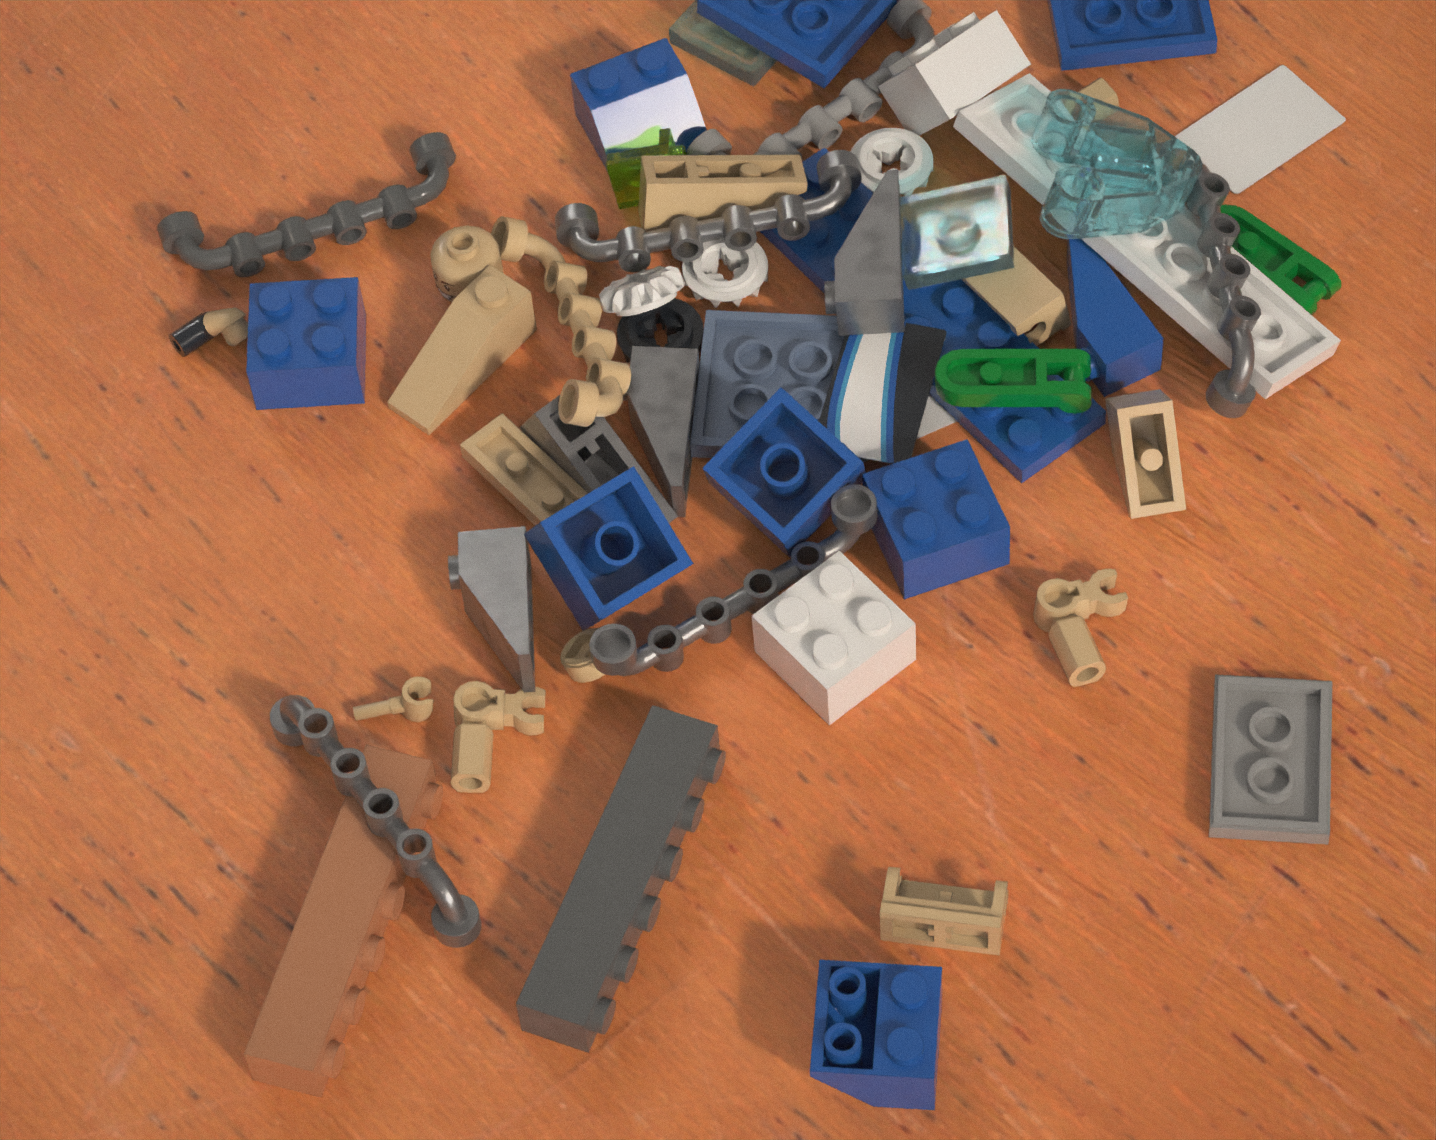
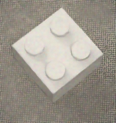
M997 10L980 20L975 12H972L929 39L926 44L917 50H913L890 65L888 69L893 76L879 85L878 88L904 129L920 136L952 119L960 110L975 103L1031 65Z
M840 551L752 615L755 652L828 725H831L916 660V623Z

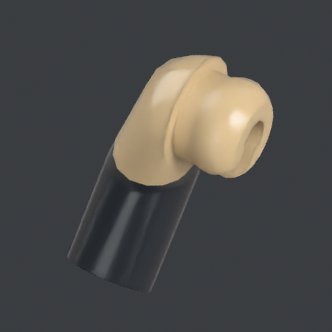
M235 307L204 312L171 333L169 339L182 357H186L220 333L223 334L228 345L236 346L248 337V322L244 319L246 314Z

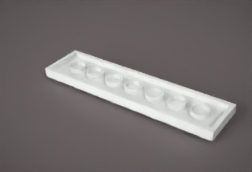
M1030 73L958 112L953 127L1227 367L1231 368V343L1219 333L1217 323L1223 314L1220 299L1212 295L1207 287V281L1213 272L1210 258L1205 256L1197 246V240L1203 231L1200 219ZM1231 246V254L1238 255L1246 260L1251 270L1241 288V294L1253 299L1261 309V316L1251 331L1255 359L1252 378L1249 383L1259 395L1267 399L1333 356L1341 340Z

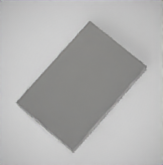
M1215 674L1209 813L1210 838L1328 845L1331 800L1332 681Z

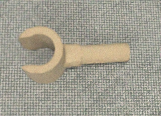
M413 677L404 683L402 696L353 707L355 720L402 713L410 721H425L433 711L434 700L425 699L417 701L414 699L424 698L431 693V681L425 677Z

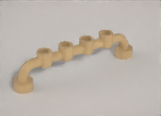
M501 216L495 222L491 232L499 245L501 260L518 262L524 254H527L542 263L546 270L544 276L545 290L556 294L560 302L558 306V320L560 324L570 326L574 334L572 339L573 355L583 358L588 367L586 381L569 379L563 386L558 404L560 420L565 424L588 427L595 417H606L618 411L623 403V395L627 392L630 385V366L627 363L611 361L616 349V335L612 330L597 328L602 313L600 299L582 295L587 285L586 268L566 263L561 253L551 243L537 235L528 233L525 221Z

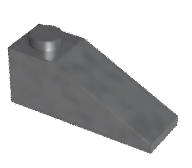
M887 170L834 258L835 281H825L826 314L837 315L839 336L905 332L902 217L898 170Z
M632 346L630 361L631 381L627 392L623 395V400L628 401L632 427L667 502L678 517H685L692 465L690 442L700 366L698 349Z
M559 395L535 412L520 427L525 435L588 493L634 466L668 523L678 517L604 417H595L588 427L565 424L559 417Z
M526 526L458 532V555L448 556L451 590L461 589L466 614L524 693L536 692L532 573L528 541L524 536Z

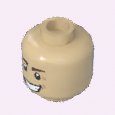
M466 225L454 227L444 232L434 242L430 253L436 287L442 296L450 302L489 265L504 273L499 245L492 234L481 227Z

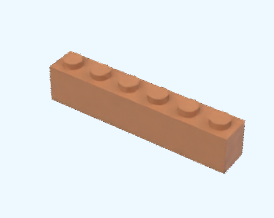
M366 745L363 754L373 784L377 788H387L395 792L399 799L404 822L410 829L424 830L427 819H435L438 815L443 799V786L437 783L432 760ZM345 796L244 1052L254 1081L320 1098L323 1095L328 1079H335L340 1073L345 1057L343 1039L349 1024L356 1025L361 1018L366 997L365 990H363L369 971L377 972L382 963L385 952V938L383 937L389 920L395 921L399 917L405 898V888L402 885L406 874L401 868L397 850L386 837L377 836L370 831L364 809L353 796ZM415 852V853H413V854H411V855H417V854H420L421 852Z

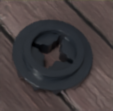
M676 298L653 310L631 316H622L618 324V346L623 351L626 362L631 361L632 346L660 347L654 338V331H657L656 324L661 323L662 330H665L668 337L667 344L663 347L698 349V352H701L704 326L700 315L691 305Z

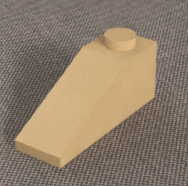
M801 155L641 156L638 203L641 228L646 232L668 228L669 224L680 216H691L698 221L721 217L727 208L735 205H743L751 210L772 207L782 196L803 194L807 192V179Z
M489 265L452 301L388 400L389 409L427 435H430L537 330L531 291Z

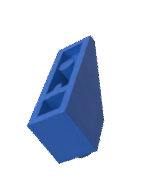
M1068 228L1067 271L1075 349H1081L1090 354L1091 374L1086 378V381L1092 380L1105 397L1161 370L1163 337L1103 257Z

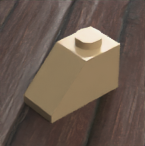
M1160 389L1105 398L1112 453L1129 517L1134 519L1186 510L1173 400Z

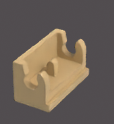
M997 230L950 264L952 273L958 279H962L1010 326L1017 336L1031 330L1038 323L1032 332L1025 335L1030 343L1033 342L1038 346L1060 329L1064 331L1072 325L1063 292Z
M888 867L880 907L881 940L1000 956L1009 890H1007V881L996 880L994 891L902 880V876H900L901 868Z

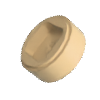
M591 628L578 633L566 643L561 652V663L571 679L576 682H591L605 675L595 668L590 653V639L598 628Z

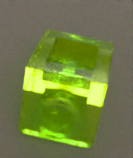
M671 128L659 130L658 145L607 154L606 167L619 209L638 206L641 156L687 155L683 144L675 145Z

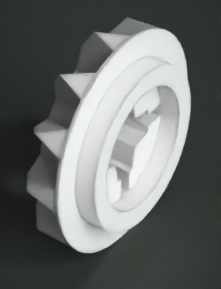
M882 128L872 131L860 138L851 149V152L859 160L862 176L861 182L873 193L886 173L882 174V163L891 165L895 160L898 161L900 159V170H898L900 194L909 199L917 187L926 188L929 175L933 171L931 148L922 137L906 129Z
M724 238L703 242V254L696 260L683 262L682 264L685 286L692 290L696 301L703 298L708 299L715 308L721 302L731 301L739 307L743 298L747 296L757 297L760 286L763 282L768 281V259L765 251L757 242L754 246L744 251L729 249L725 245ZM719 259H722L724 265H727L728 269L733 271L734 277L732 280L728 281L724 279L721 273H718Z
M657 266L653 269H643L634 274H627L626 277L620 280L612 281L599 294L602 310L606 313H615L617 316H631L653 310L673 300L677 296V292L684 287L685 281L679 268L672 266Z

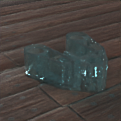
M1058 89L1052 91L1047 96L1031 139L1033 148L1046 159L1075 164L1062 167L1056 172L1039 216L1040 222L1047 232L1063 239L1143 233L1183 211L1202 171L1203 163L1200 156L1192 148L1149 118L1070 89Z

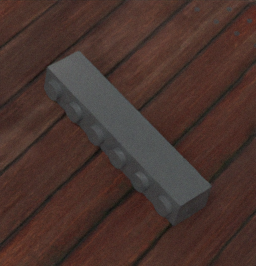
M652 705L516 1002L522 1031L589 1053L597 1033L604 1035L608 1031L616 1008V1001L613 1000L614 994L620 981L624 983L629 982L637 964L639 953L638 949L635 948L642 931L650 932L658 918L661 906V899L658 898L664 881L672 882L679 871L683 856V849L680 848L687 831L694 833L701 821L704 810V799H702L708 782L716 784L721 776L726 752L720 749L718 725Z

